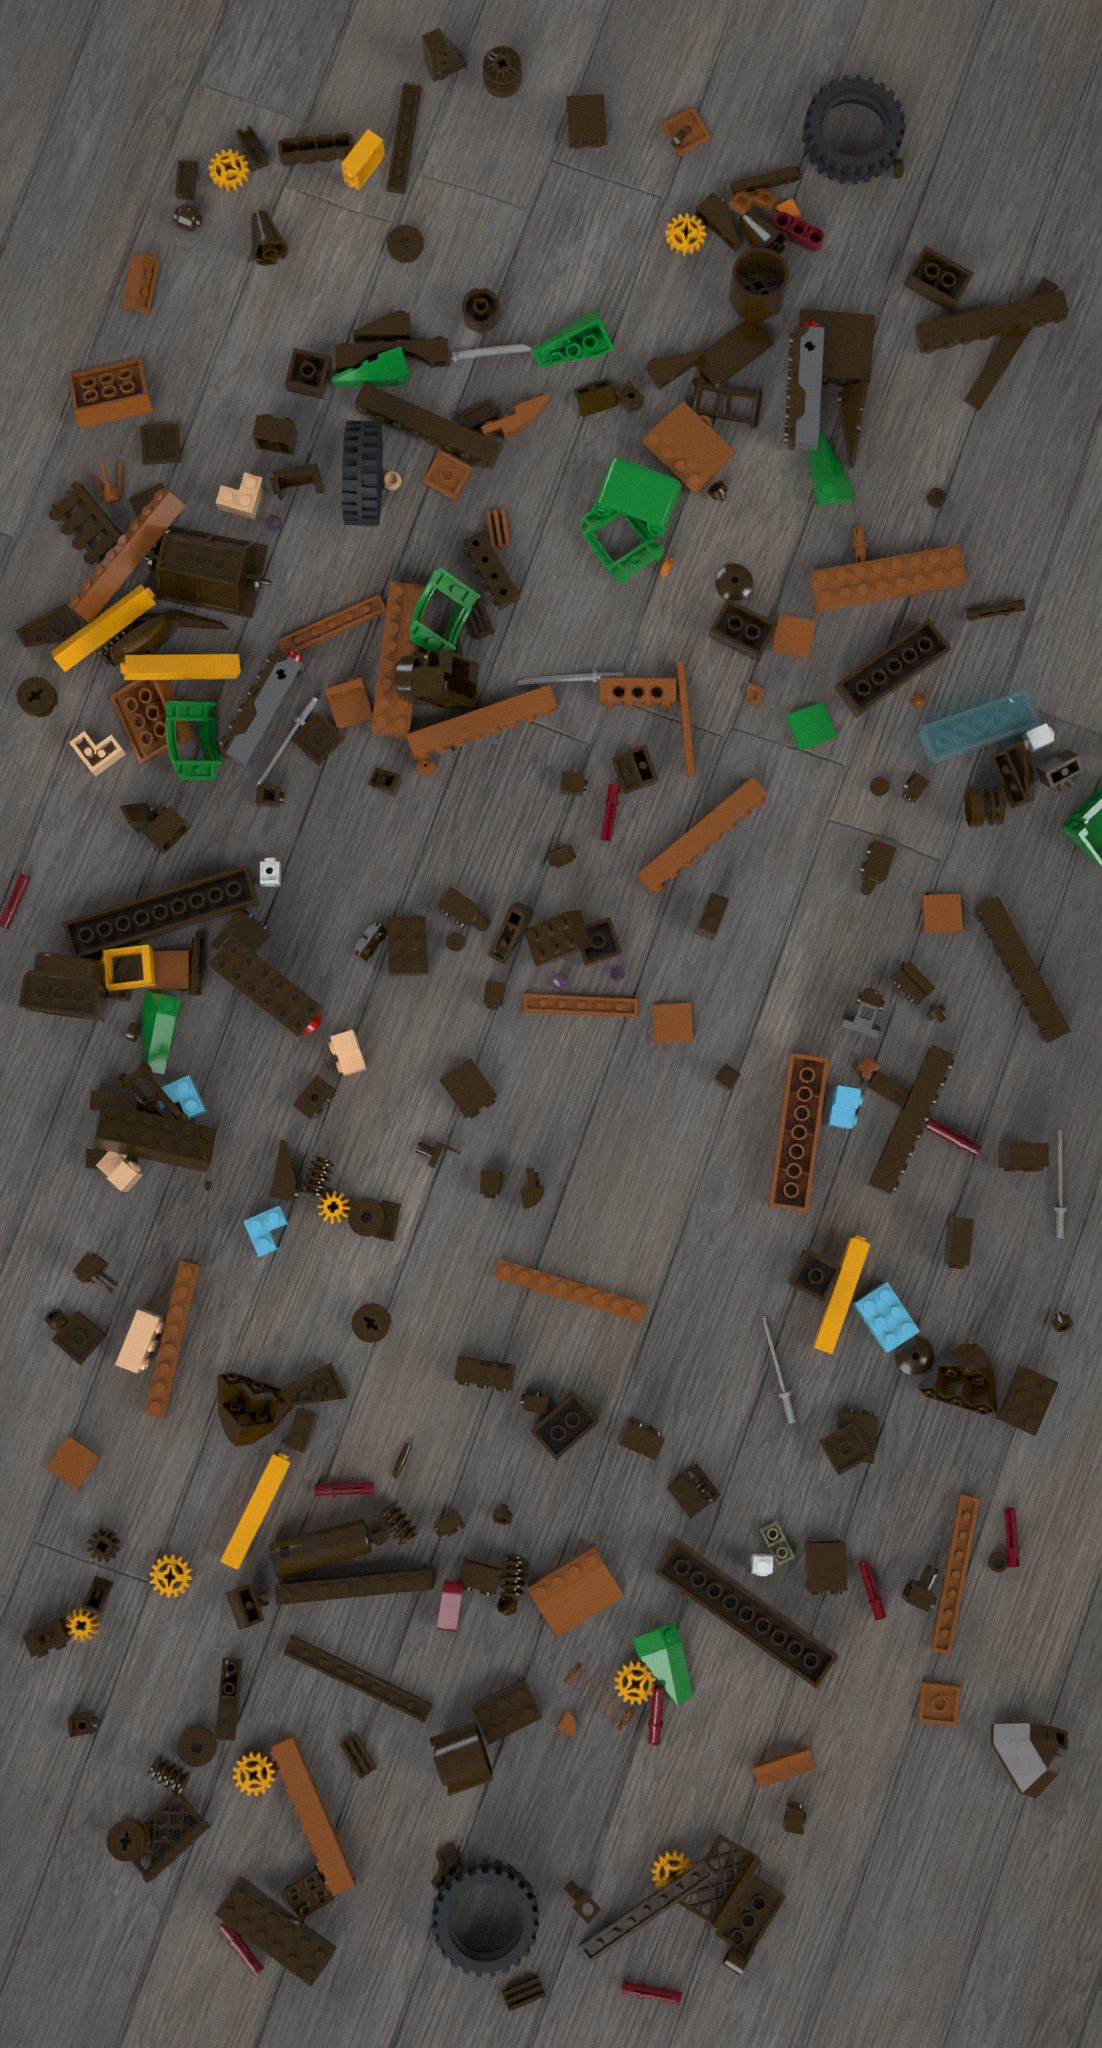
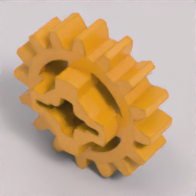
M223 149L222 155L215 153L216 160L211 158L212 165H209L210 178L213 179L214 185L219 183V188L222 189L225 186L227 191L230 190V187L237 190V185L243 187L242 181H248L246 175L250 174L249 164L245 156H240L239 151L232 153V149H229L228 153ZM217 169L219 170V172H220V174H221L220 177H219V175L217 174Z
M686 213L683 218L679 214L678 220L673 217L672 224L668 223L667 225L668 230H666L665 236L668 238L666 243H671V250L676 248V254L683 251V256H685L686 252L689 251L693 255L694 249L699 251L700 245H704L705 240L703 239H706L705 226H700L702 220L696 221L695 215L689 218V214ZM685 229L687 230V239H686V240H685V236H684Z
M166 1554L164 1555V1561L161 1558L157 1559L159 1565H152L155 1571L149 1574L154 1576L150 1583L156 1584L154 1591L157 1589L161 1590L159 1595L166 1592L167 1598L171 1597L172 1593L175 1597H178L179 1591L181 1593L186 1591L184 1586L190 1587L191 1584L188 1580L193 1579V1576L189 1575V1572L193 1569L186 1567L189 1561L182 1562L183 1556L176 1559V1554H172L171 1558ZM169 1563L166 1570H160L164 1564ZM177 1565L182 1568L183 1572L177 1568ZM171 1569L172 1574L176 1576L172 1579V1581L170 1580V1576H167V1574L171 1572ZM160 1580H162L166 1585L163 1586ZM177 1581H183L179 1587L174 1588Z
M630 1661V1666L628 1667L622 1664L623 1671L617 1670L620 1676L614 1677V1681L618 1682L614 1687L615 1689H620L617 1695L618 1697L624 1695V1702L630 1699L631 1705L634 1704V1701L641 1705V1699L647 1702V1695L652 1696L651 1688L653 1685H656L652 1682L656 1680V1677L651 1676V1670H647L648 1666L646 1664L641 1666L640 1661H637L636 1665H633V1662ZM632 1670H640V1671H642V1672H641V1673H633ZM626 1675L627 1683L622 1686L623 1677ZM632 1679L638 1681L639 1686L632 1685ZM648 1679V1687L645 1690L643 1687L644 1682ZM635 1692L638 1693V1695H630L629 1693Z
M253 1751L250 1752L249 1757L243 1754V1761L238 1759L236 1763L239 1766H234L233 1771L237 1773L232 1778L238 1780L235 1786L242 1787L241 1793L247 1790V1796H250L251 1792H254L255 1796H258L259 1791L263 1794L266 1793L265 1787L271 1788L272 1784L270 1781H274L276 1778L271 1775L276 1772V1768H271L274 1762L267 1761L268 1755L264 1756V1758L261 1757L260 1751L257 1756L254 1755ZM250 1761H258V1763H255V1764H251V1763H249V1762H250ZM264 1766H265V1768H266V1770H267V1777H266V1775L263 1773V1767H264ZM256 1770L258 1772L257 1775L252 1777L251 1773ZM241 1771L245 1774V1781L242 1778ZM251 1784H259V1786H250Z
M666 1850V1856L664 1857L659 1854L660 1860L653 1861L656 1868H651V1872L655 1874L652 1876V1880L657 1881L655 1884L656 1888L664 1886L680 1875L684 1869L687 1870L693 1866V1864L688 1865L690 1858L683 1859L684 1853L681 1852L677 1855L676 1850H673L672 1854H669L668 1850ZM661 1866H663V1868H664V1873H662V1874H661V1877H660V1875H659L660 1868H661ZM669 1870L676 1871V1875L669 1874Z

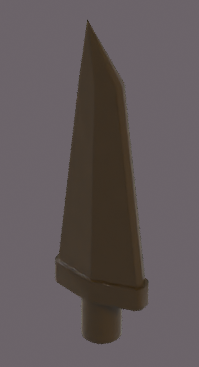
M178 609L173 614L179 621V627L231 630L221 621Z

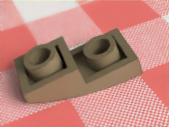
M777 1521L760 1530L778 1567L795 1558Z

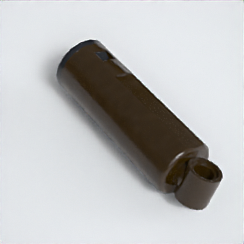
M358 1519L269 1543L272 1566L276 1577L280 1578L366 1555L372 1552V1543L375 1545L386 1543L389 1533L385 1523L380 1520H374L367 1526L364 1519ZM376 1530H383L380 1535H373Z

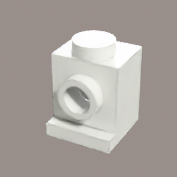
M265 858L264 862H260V885L262 887L281 886V863L279 861L276 862V858ZM272 868L273 872L272 874H267L266 870Z
M751 1553V1574H756V1576L771 1575L773 1573V1556L771 1554Z

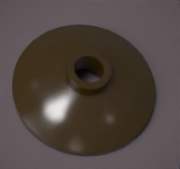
M728 564L717 573L715 586L723 598L739 601L751 592L753 578L749 570L744 566ZM732 578H737V579H738V582H737V583H733V582L731 581V579H732Z
M913 1336L897 1346L895 1350L896 1364L906 1374H923L933 1363V1349L921 1337ZM915 1352L919 1355L917 1360L912 1358V1354Z

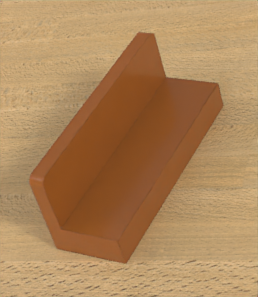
M146 253L132 256L121 307L122 310L134 309L144 315L149 314L160 260Z
M808 1746L752 1764L759 1787L762 1788L814 1770L815 1767Z

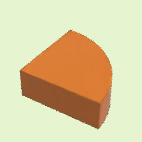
M792 198L777 205L775 208L778 213L786 212L797 218L801 216Z
M667 557L665 559L661 575L668 576L674 562L672 558Z

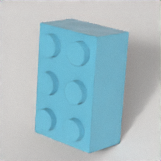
M883 1282L853 1302L862 1319L886 1353L920 1332L888 1282Z

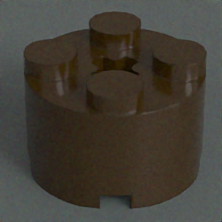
M474 288L464 296L462 313L465 324L478 333H484L496 326L500 318V305L498 297L493 291L487 288Z

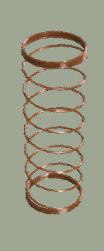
M580 1662L569 1672L564 1682L571 1684L568 1682L581 1668L582 1664ZM586 1669L577 1678H581ZM593 1676L585 1684L588 1685ZM600 1683L593 1689L594 1692H595V1690L597 1689V1687L600 1685ZM634 1710L627 1711L623 1715L624 1717L617 1729L621 1730L633 1717Z

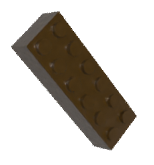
M927 619L839 681L834 689L857 719L942 659L952 648L932 621Z
M102 1103L98 1113L92 1147L207 1172L212 1160L217 1129Z
M242 1876L215 1913V1916L310 1987L335 1954V1945Z

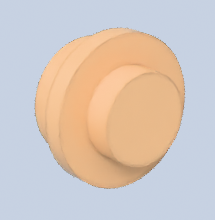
M390 471L383 476L382 481L386 489L396 490L400 487L401 477L398 473Z

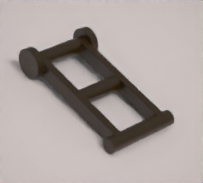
M694 378L692 380V385L695 386L692 410L698 416L705 415L712 418L750 424V428H757L762 397L761 390H755V393L725 387H717L715 389L713 385H707L705 379ZM702 390L724 394L721 413L699 409ZM732 395L754 399L751 418L729 414Z
M141 1063L136 1071L130 1074L121 1073L116 1077L117 1085L122 1089L128 1088L149 1114L162 1116L152 1105L161 1100L174 1116L172 1119L188 1120L187 1114L179 1110L151 1076L152 1068L149 1064ZM141 1077L155 1094L147 1098L133 1080Z

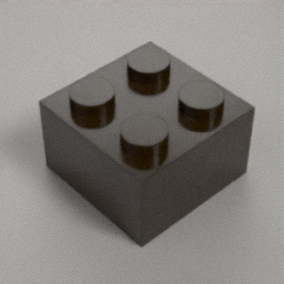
M294 348L285 381L287 391L324 399L332 367L331 356Z
M269 414L256 415L252 436L256 448L294 455L298 435L294 421L287 417H281V419L273 418Z
M171 806L162 808L157 814L158 817L154 821H149L144 826L145 830L142 832L163 854L191 829L188 823Z
M610 917L585 925L592 944L591 947L580 951L585 967L622 955Z
M805 1249L787 1284L821 1302H825L842 1267Z

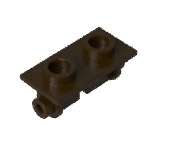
M374 921L364 933L369 938L365 940L361 937L353 947V952L367 962L373 956L380 942L385 939L388 930L382 924Z

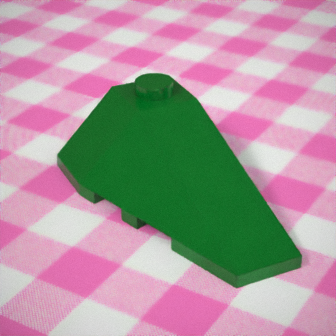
M594 309L580 316L531 351L539 367L562 364L564 361L574 360L575 362L580 361L582 358H598L615 349L597 309Z
M401 346L377 355L378 359L369 362L366 360L362 362L358 369L350 368L331 377L333 387H362L364 382L374 387L405 385L407 381H410V375Z
M821 431L819 432L818 451L806 450L816 506L818 508L854 502L851 482L824 433Z
M146 992L141 1009L145 1063L151 1066L152 1072L165 1075L183 1000L168 995Z
M674 1622L662 1623L632 1638L638 1657L649 1667L653 1677H656L662 1686L665 1687L664 1691L676 1706L693 1698L683 1645Z

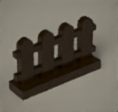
M75 481L70 485L74 491L68 490L65 493L67 495L66 498L58 505L56 503L51 505L53 509L49 512V517L53 521L63 520L64 524L60 528L62 534L69 536L73 533L76 536L72 541V546L77 550L85 548L88 551L84 555L86 563L94 564L96 562L99 564L102 562L100 558L115 547L118 539L123 534L86 488L78 481ZM83 500L86 505L82 506L80 502ZM76 506L79 511L68 519L65 515ZM93 515L97 518L95 521L92 519ZM88 521L90 526L82 533H79L77 529ZM106 529L109 534L105 535L103 531ZM99 535L102 540L91 548L89 543Z

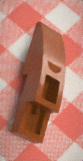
M543 393L538 394L529 401L522 400L514 406L513 415L506 414L500 420L486 422L481 427L482 435L490 438L502 433L505 440L523 431L545 411L550 403L549 393L545 395Z

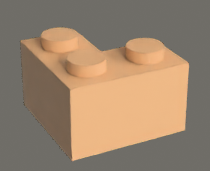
M244 473L239 490L221 485L216 499L218 510L254 520L265 486L263 478Z
M84 731L69 742L95 776L126 755L112 735L108 736L98 745H95Z
M353 1030L330 1037L331 1042L328 1043L333 1055L336 1054L339 1061L336 1062L339 1073L343 1072V1075L347 1076L367 1069Z
M108 1151L96 1166L108 1176L107 1179L120 1191L128 1192L143 1176L140 1172L142 1168L134 1161H128L126 1159L127 1155Z

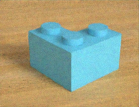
M188 1075L162 1087L163 1091L175 1105L181 1104L188 1119L207 1112L191 1076ZM158 1101L161 1109L166 1110L167 1107L162 1101Z
M840 1085L833 1088L828 1126L852 1129L853 1126H856L858 1115L855 1114V1110L863 1102L861 1089Z
M277 1206L243 1221L258 1257L279 1249L271 1231L289 1224L282 1206Z

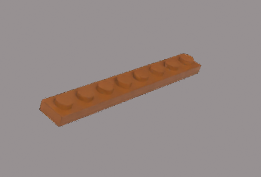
M499 1259L494 1278L640 1323L643 1321L648 1305Z
M959 1495L930 1648L931 1651L951 1655L980 1499L976 1497Z

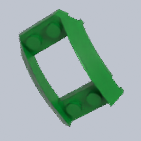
M591 510L581 517V533L617 582L627 583L626 579L653 560L659 561L664 552V548L656 542L641 520L615 510H612L609 516L604 517L592 513ZM622 514L642 544L616 562H613L593 533Z
M438 566L424 587L416 604L411 620L410 640L426 651L440 652V649L455 651L456 641L461 628L473 609L471 608L481 595ZM435 589H438L457 602L442 637L420 623L427 603Z
M166 701L165 727L167 746L172 764L181 780H214L217 775L215 772L219 765H222L216 744V717H214L216 702ZM176 721H199V736L204 760H180L176 741Z

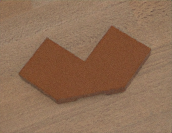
M763 188L747 193L746 191H738L730 201L728 208L743 215H746L752 205L770 212L778 201L779 196Z

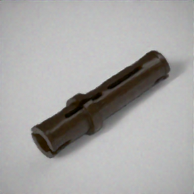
M1023 599L1011 602L1002 601L1000 604L967 609L968 621L998 615L1008 616L1009 613L1025 611V602Z
M192 937L191 973H189L188 977L190 978L189 995L194 994V996L202 995V978H204V974H202L204 938Z

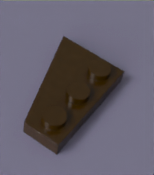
M63 604L15 631L23 646L29 648L64 642L77 633L80 628L67 605Z
M332 1363L279 1389L287 1407L348 1398Z

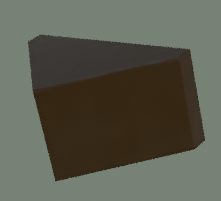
M375 768L368 785L395 797L403 780L398 773Z
M95 1576L81 1610L101 1615L105 1611L114 1582Z

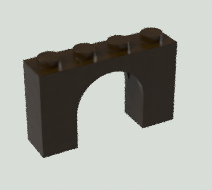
M91 1090L90 1110L99 1111L102 1103L136 1111L143 1108L132 1093ZM87 1148L85 1168L99 1169L96 1165L108 1151ZM127 1155L126 1159L128 1161H134L136 1164L139 1163L138 1157Z

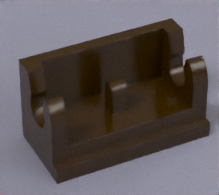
M248 126L246 132L239 128L236 130L237 138L252 172L268 166V160L252 127Z

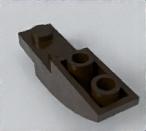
M225 1657L222 1659L215 1740L235 1741L243 1659Z

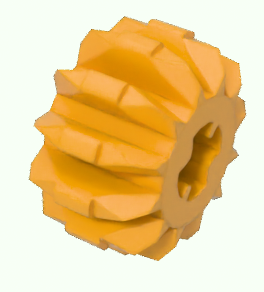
M333 1191V1197H331L329 1192H326L327 1200L320 1197V1201L324 1202V1205H317V1208H323L324 1210L318 1214L321 1216L326 1213L324 1221H327L331 1216V1224L335 1223V1217L338 1222H342L340 1215L348 1217V1214L343 1211L344 1209L350 1210L349 1206H344V1204L349 1202V1199L341 1201L344 1197L343 1193L337 1198V1191ZM333 1202H337L336 1205H339V1209H336L335 1213H332V1209H329V1205H332Z
M81 1608L80 1611L73 1610V1615L67 1617L70 1622L65 1624V1627L71 1628L67 1632L68 1635L74 1633L73 1640H77L80 1636L81 1642H84L86 1637L89 1640L92 1639V1633L96 1634L98 1632L95 1626L100 1625L99 1621H94L98 1615L94 1614L91 1616V1612L85 1613ZM85 1621L87 1625L80 1627L79 1624Z

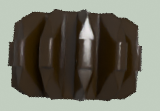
M99 1529L98 1534L92 1533L93 1539L87 1541L88 1544L92 1545L87 1548V1551H94L91 1558L93 1559L98 1556L97 1562H101L103 1557L105 1562H109L110 1557L116 1558L115 1552H119L121 1549L115 1546L121 1540H114L117 1533L110 1536V1529H107L105 1534L102 1529ZM100 1544H108V1547H100Z

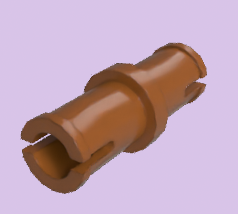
M855 527L852 529L854 538L852 549L855 551V563L866 562V549L868 547L867 543H865V528L857 527L858 530H856Z

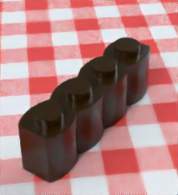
M347 132L338 133L334 136L323 134L315 138L304 136L297 140L285 138L278 141L281 165L293 166L298 163L312 164L317 161L331 162L335 159L344 160L354 148L352 134Z

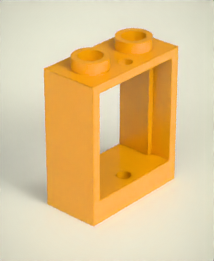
M367 129L341 163L344 182L350 188L354 187L357 190L361 189L385 157L383 139Z
M150 945L103 950L101 962L105 965V975H103L102 981L108 990L115 991L156 986L153 948ZM142 954L144 980L114 983L112 958Z

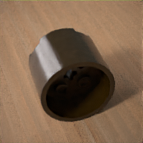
M753 248L745 251L736 259L732 269L729 303H731L739 317L750 322H764L765 319L775 314L777 315L781 311L789 279V269L783 257L767 248Z
M476 1722L430 1737L431 1747L435 1746L433 1751L434 1762L442 1785H447V1796L494 1781L489 1756Z

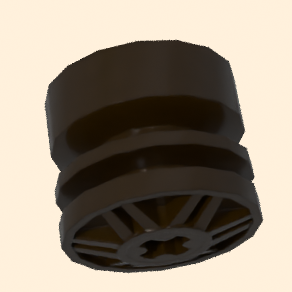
M494 47L484 56V86L493 96L499 98L510 97L521 86V58L510 47Z
M994 785L993 789L991 786H986L984 795L980 787H968L965 789V816L970 828L982 827L985 818L989 826H993L994 822L996 825L1004 823L1005 799L1000 785Z

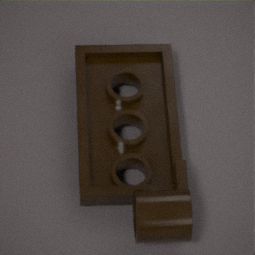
M755 1875L749 1881L720 1930L717 1929L715 1933L717 1937L731 1945L723 1958L722 1965L739 1976L744 1972L755 1952V1947L786 1899V1895ZM756 1898H762L764 1904L762 1907L757 1908L753 1905V1901ZM745 1915L753 1916L754 1920L751 1924L743 1923L742 1920ZM735 1932H740L743 1934V1938L741 1941L736 1942L732 1939V1935Z

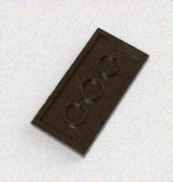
M744 320L704 350L703 353L706 359L695 367L716 389L772 347L774 341L756 322Z

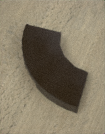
M452 1842L435 1854L439 1862V1870L431 1884L437 1893L440 1884L443 1885L446 1882L447 1875L449 1873L453 1875L456 1872V1868L459 1867L457 1851Z

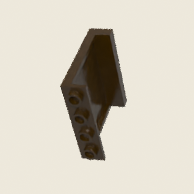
M801 309L798 321L799 327L808 321L817 322L820 327H824L821 385L831 383L838 387H844L863 382L870 383L875 315Z

